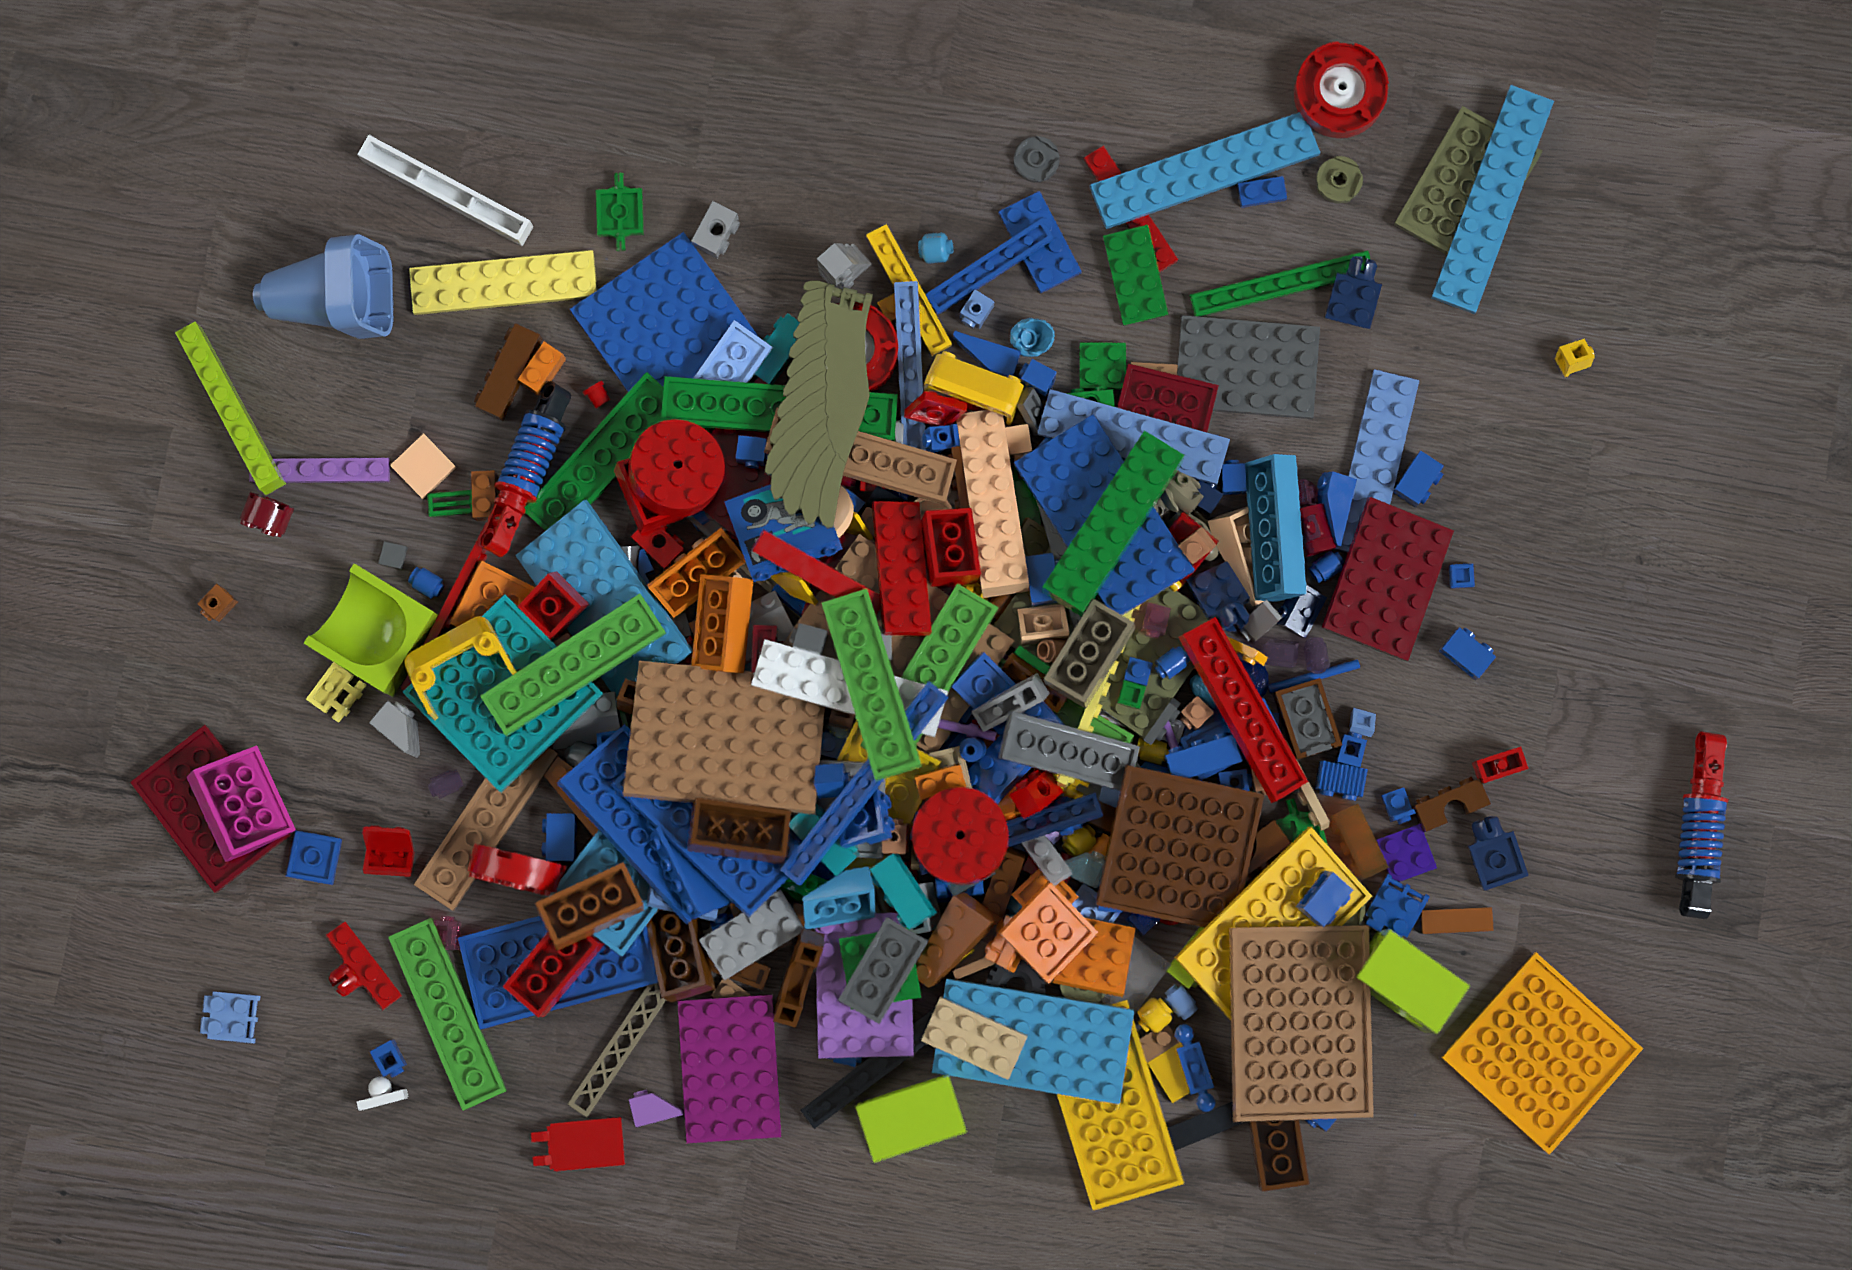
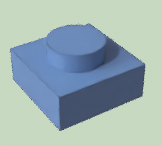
M1353 708L1350 715L1349 731L1372 737L1375 731L1376 714Z

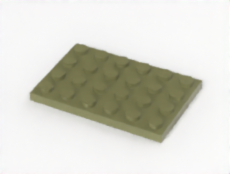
M1463 106L1461 107L1394 223L1396 227L1444 254H1448L1494 130V123ZM1538 148L1534 154L1526 179L1543 152Z

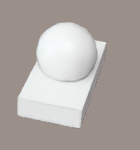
M382 1076L376 1077L371 1080L368 1086V1091L372 1098L357 1101L358 1110H365L407 1099V1089L391 1093L392 1086L390 1081Z

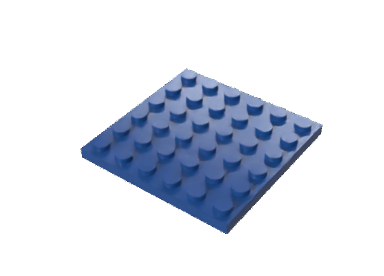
M684 232L570 309L627 392L633 388L646 372L653 376L662 386H664V376L694 378L734 320L758 336Z

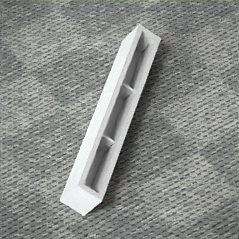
M368 135L357 154L362 162L520 246H523L533 228L530 220L370 135Z

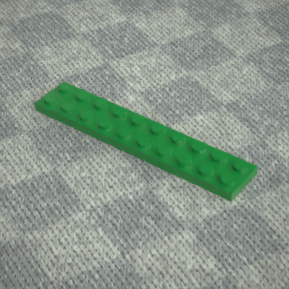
M664 376L661 421L685 420L706 428L770 432L776 408H779L786 398L783 396L785 386ZM869 392L866 411L858 431L895 441L898 394Z

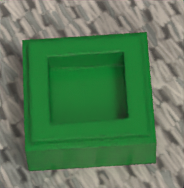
M1123 680L1117 704L1140 710L1146 686Z

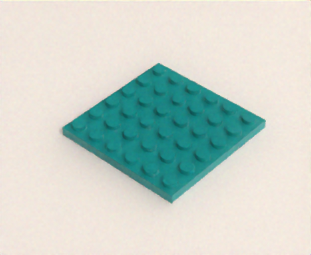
M506 594L481 616L486 618L492 625L517 672L557 647ZM475 647L432 669L436 677L435 683L425 693L438 715V719L434 720L428 714L412 683L403 691L404 695L500 793L603 695L591 682L506 737L480 696L511 677L512 674L499 651L490 656H483L477 652Z

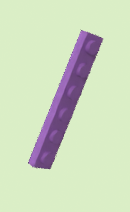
M389 458L273 459L286 483L390 482ZM249 472V482L255 483L251 473Z

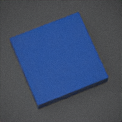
M295 830L286 877L333 885L342 839Z

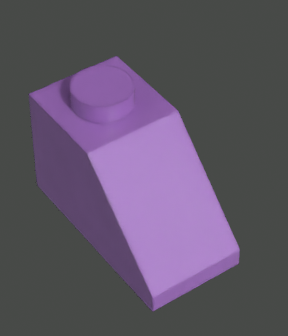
M647 1090L633 1093L634 1098L629 1099L635 1127L684 1114L681 1108L656 1093L648 1094Z

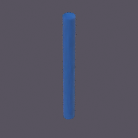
M1358 659L1269 684L1268 689L1270 694L1318 678L1323 679L1358 669L1360 664Z

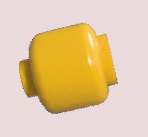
M1085 824L1083 828L1075 830L1073 834L1063 835L1062 848L1073 858H1084L1096 844L1095 830L1090 825Z
M1150 998L1138 1010V1016L1140 1017L1138 1023L1146 1032L1151 1029L1153 1032L1158 1033L1171 1022V1013L1173 1011L1161 998L1158 1000Z

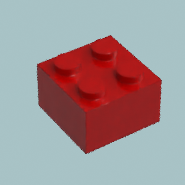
M555 571L548 573L517 607L551 640L559 637L585 610L589 603Z

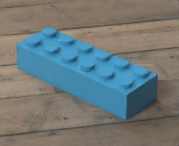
M1272 454L1245 463L1255 601L1267 600L1278 602L1307 594L1296 456Z

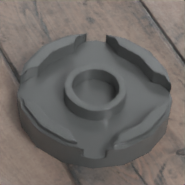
M1042 136L1024 139L1017 146L1014 153V166L1017 173L1023 179L1030 182H1043L1050 179L1056 173L1059 166L1057 147L1049 139Z

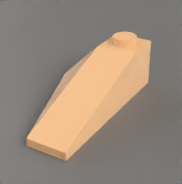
M1247 506L1221 514L1208 520L1212 536L1219 540L1217 547L1225 562L1228 561L1248 593L1251 605L1256 606L1264 601H1255L1249 509Z

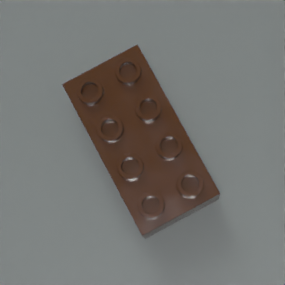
M696 797L692 806L687 851L782 864L787 853L791 811Z

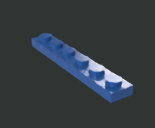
M1041 218L925 295L939 315L1055 238Z

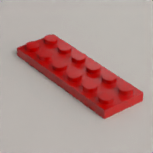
M874 501L872 512L883 635L930 636L932 629L920 502Z

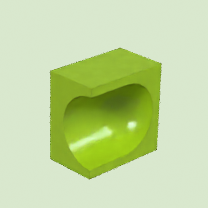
M354 563L349 570L350 579L347 588L337 607L316 633L308 635L304 644L393 697L408 674L405 667L406 656L423 646L438 615Z
M1392 930L1376 932L1369 942V958L1357 975L1359 980L1370 987V995L1420 1031L1438 1034L1470 987Z
M949 1074L859 1102L856 1106L874 1162L966 1133L965 1123Z

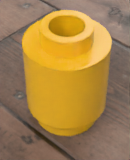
M1139 737L1137 746H1140L1138 753L1140 760L1160 766L1162 761L1166 762L1164 756L1169 754V748H1166L1167 743L1155 740L1150 745L1143 738Z

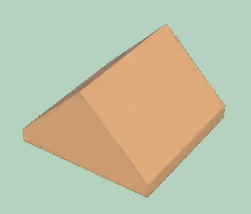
M1056 604L1017 609L1021 645L1038 644L1045 639H1069L1065 606Z

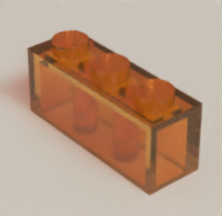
M1355 804L1330 816L1332 821L1329 822V825L1335 835L1339 834L1342 841L1339 843L1340 848L1345 856L1349 855L1352 862L1349 866L1355 877L1359 876L1360 880H1364L1389 868L1359 804Z

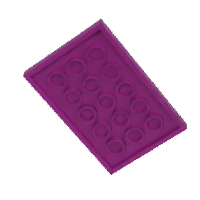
M773 994L678 1000L687 1143L777 1138L782 1136L775 1025L773 1021Z

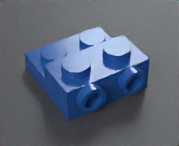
M876 789L839 836L843 848L846 849L865 842L874 844L892 838L891 831L895 829L893 819L888 816V809L891 808V801L888 795Z

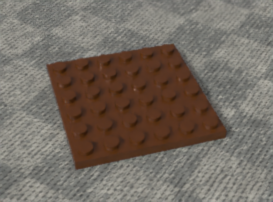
M1126 765L1095 904L1205 928L1244 890L1265 794Z

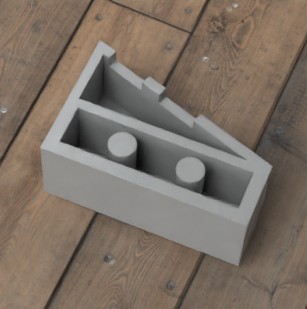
M834 243L817 258L819 274L827 283L835 284V287L841 289L844 287L851 288L854 284L853 280L872 265L854 244L843 245L842 243Z

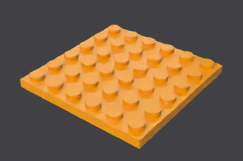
M1534 952L1441 1058L1542 1150L1550 1155L1643 1048L1537 952Z

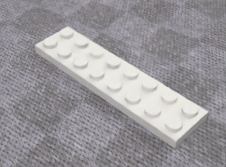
M764 640L752 686L855 715L839 660ZM894 676L906 711L925 685ZM939 689L946 695L948 694V691ZM944 704L920 734L935 738Z

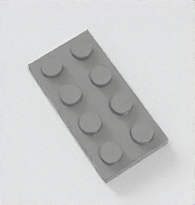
M780 889L772 894L749 918L742 913L701 938L700 942L722 978L726 980L800 934L801 928L804 927Z

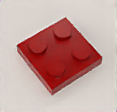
M925 391L905 408L904 418L933 426H948L967 412V403L959 401L954 397H945L933 391Z

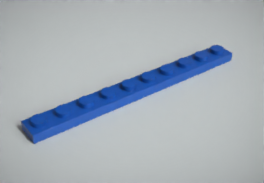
M929 681L905 711L914 741L949 698ZM869 758L781 868V871L800 886L803 884L884 779L875 780Z

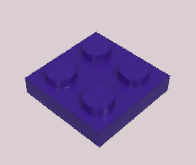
M1421 824L1375 840L1387 873L1392 875V879L1398 882L1437 868Z

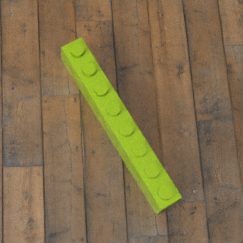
M195 321L175 332L259 490L267 495L284 486L286 482L204 330Z

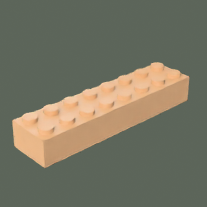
M990 410L964 413L957 419V427L969 506L972 508L983 598L1030 591L1003 415Z

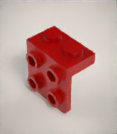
M377 825L363 827L362 834L366 846L363 873L411 877L415 851L410 831L403 827L382 828Z

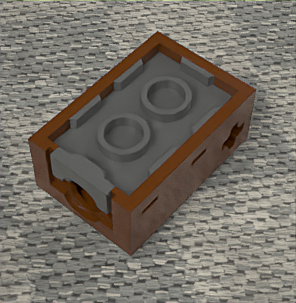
M1320 678L1277 691L1273 694L1289 746L1297 760L1342 746Z

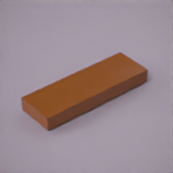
M1492 907L1422 910L1420 914L1422 934L1494 931Z

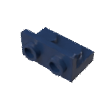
M1306 585L1307 594L1286 599L1283 606L1277 611L1282 617L1277 622V625L1283 626L1305 639L1327 597Z

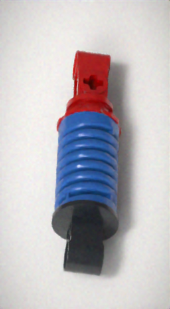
M553 381L546 382L541 388L534 410H525L521 428H519L518 435L515 437V443L511 447L512 451L508 454V460L505 461V468L502 469L501 475L494 485L500 491V494L494 500L495 505L480 536L479 545L498 557L504 556L509 551L520 519L526 512V504L536 502V497L540 490L538 485L543 483L541 477L546 475L545 469L549 468L548 461L553 458L551 453L556 451V447L553 444L559 443V438H561V435L566 430V426L561 422V419L571 400V393Z
M1703 731L1698 733L1695 740L1693 778L1690 779L1692 791L1689 794L1683 795V812L1685 815L1682 816L1684 823L1681 825V830L1684 832L1680 835L1683 841L1679 844L1682 850L1678 854L1682 860L1678 861L1677 865L1679 867L1677 874H1675L1676 879L1683 881L1679 904L1680 914L1684 917L1707 919L1711 912L1712 884L1721 883V860L1715 859V857H1721L1722 851L1715 849L1723 847V842L1716 841V839L1724 838V834L1717 832V830H1724L1725 825L1718 823V821L1726 820L1725 814L1729 799L1721 796V788L1724 787L1722 780L1725 750L1727 747L1726 736Z

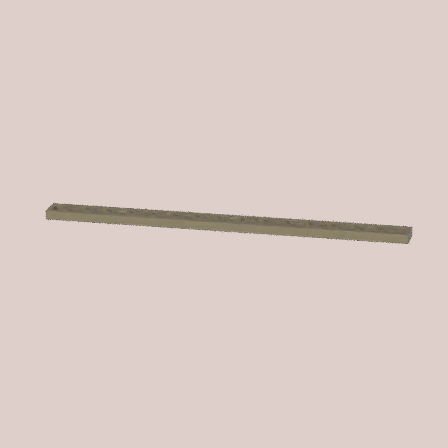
M728 904L722 910H718L717 914L726 913L730 905ZM711 926L707 930H702L703 934H705L704 937L713 932ZM658 983L646 987L569 1101L568 1105L585 1117L590 1115L667 1001L663 998L661 999ZM656 994L657 1006L646 1010L645 998ZM641 1006L642 1011L636 1012V1011L639 1009V1007ZM652 1012L649 1018H647V1013ZM643 1014V1027L633 1029L632 1017ZM639 1032L634 1039V1033ZM629 1034L630 1046L619 1049L618 1038L620 1035ZM616 1054L618 1064L614 1068L606 1069L605 1057ZM601 1065L602 1070L597 1071V1069ZM611 1071H612V1073H611L610 1076L608 1077V1076H607V1072H611ZM603 1073L604 1085L593 1089L591 1078L593 1075ZM589 1093L591 1104L585 1110L575 1102L580 1095Z

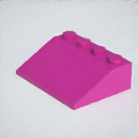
M258 746L194 769L187 776V780L225 862L254 851L296 830Z

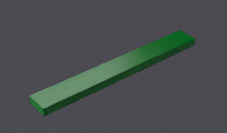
M1369 251L1191 294L1189 297L1194 316L1203 317L1334 284L1337 272L1346 273L1350 259L1353 256L1362 257L1361 270L1363 271L1366 259H1371Z

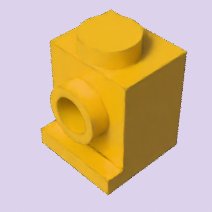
M1581 339L1560 346L1555 360L1564 377H1568L1571 373L1591 367L1595 354L1585 339Z

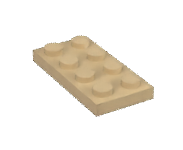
M940 997L921 1041L1009 1080L1028 1035L944 997Z

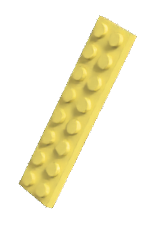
M593 250L409 268L414 315L585 299L597 291Z

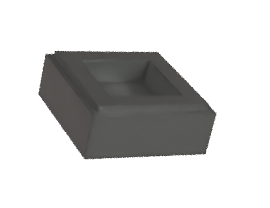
M384 541L378 564L402 570L408 547Z

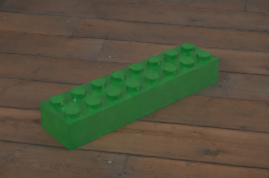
M1144 430L1044 583L1042 593L1082 617L1183 463L1185 455Z

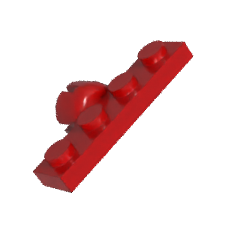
M346 921L325 936L343 959V964L329 975V981L333 987L345 980L336 990L341 996H347L358 987H363L382 1011L402 997L401 993Z

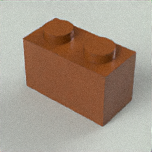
M494 470L471 471L472 517L477 522L488 521L495 505L494 500L499 495V490L494 487L495 482L498 481V474Z

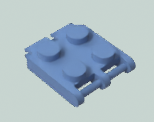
M213 992L212 996L204 995L202 1012L210 1013V1017H202L200 1033L208 1034L207 1039L255 1043L256 1039L253 1036L255 1022H258V1017H256L257 1002L260 1001L261 996ZM253 1000L251 1016H249L250 1001ZM248 1021H250L249 1037L246 1038Z

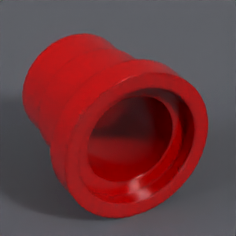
M602 380L582 392L584 396H588L595 408L610 400L603 387L604 383Z

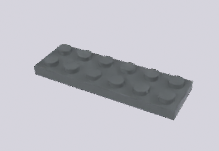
M1009 711L999 758L1120 791L1125 766H1136L1140 746Z

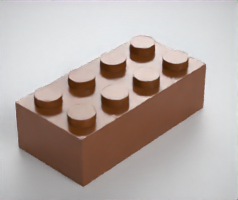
M623 862L536 902V908L556 951L644 911V904Z

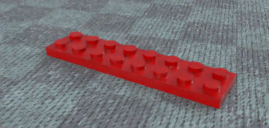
M1214 617L1178 637L1270 802H1276L1308 783L1305 774L1217 618Z

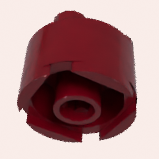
M250 492L240 516V524L250 528H262V533L281 538L282 534L284 535L294 508L266 496L262 498L259 494Z

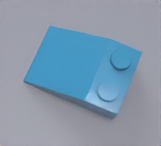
M869 867L846 870L804 896L805 929L875 918V894Z

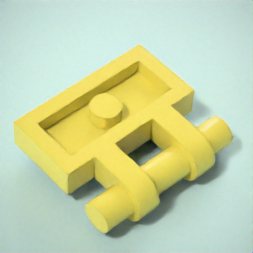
M333 662L306 700L324 713H327L331 707L335 708L337 711L331 718L339 723L344 716L347 717L350 713V707L356 699L361 698L363 695L361 692L367 685L359 680L354 687L351 686L349 682L354 675ZM343 690H346L349 694L343 703L340 704L336 700Z

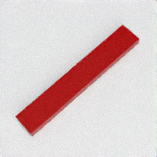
M764 529L752 548V551L836 598L867 589L875 616L881 608L879 593Z

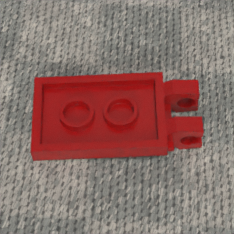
M622 1117L550 1123V1126H547V1131L531 1133L532 1142L548 1141L549 1155L533 1156V1166L550 1165V1169L554 1171L625 1165Z

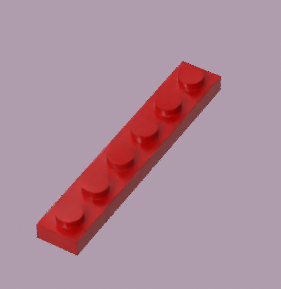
M1104 146L1084 157L1085 163L1098 182L1122 174ZM1150 215L1126 222L1129 229L1149 225L1159 272L1178 262L1177 256Z

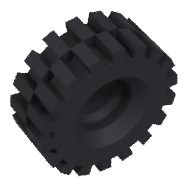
M1023 958L1014 973L996 964L987 977L986 985L1006 988L1010 978L1019 977L1025 983L1024 991L1045 994V981Z

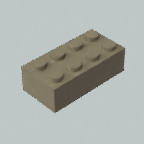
M1093 599L1045 676V685L1080 706L1087 708L1134 632V622Z

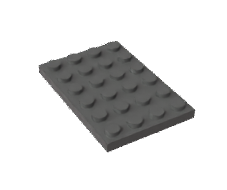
M1182 315L1177 375L1219 385L1213 411L1313 419L1320 327Z

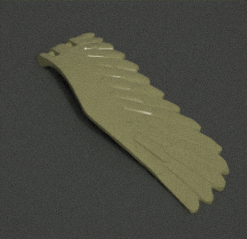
M808 281L803 286V289L807 292L800 300V303L803 305L797 318L800 324L793 333V337L797 340L792 345L789 357L793 358V361L787 370V377L790 379L783 389V396L786 398L780 404L777 411L780 421L771 433L770 444L774 446L768 455L765 474L771 475V492L774 500L783 498L785 511L789 516H793L797 510H802L806 523L809 525L815 523L816 518L819 517L823 526L829 529L834 527L842 476L869 400L865 333L873 294L866 293L865 295L857 293L855 289L847 287L843 289L837 288L835 284ZM832 296L841 298L839 305L831 303ZM855 302L863 304L862 311L853 310Z

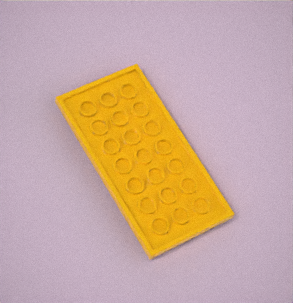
M1312 827L1304 830L1174 957L1230 1020L1229 928L1318 926L1296 906L1325 870L1334 872L1353 889L1348 903L1340 907L1335 913V919L1325 926H1343L1372 897Z
M1128 1000L1111 1004L1112 1006L1130 1008ZM1133 1019L1120 1104L1057 1094L1092 1210L1184 1184Z

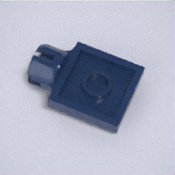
M1353 256L1350 259L1346 273L1337 272L1325 318L1370 329L1382 283L1374 280L1377 269L1375 261L1367 258L1362 271V257Z
M1228 561L1186 579L1188 589L1208 621L1216 617L1228 632L1236 631L1233 626L1235 623L1241 629L1249 622V613L1244 605L1250 602V597Z
M1497 816L1485 817L1482 821L1479 819L1472 823L1475 842L1468 845V849L1483 891L1529 876L1514 831L1504 832Z

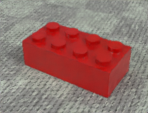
M547 932L503 987L538 1018L545 1017L605 944L593 935H590L556 951Z

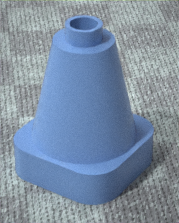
M359 234L331 237L327 241L324 253L266 273L261 283L254 286V304L259 311H265L269 318L275 320L331 327L358 339L388 336L393 326V278L389 253L383 245Z

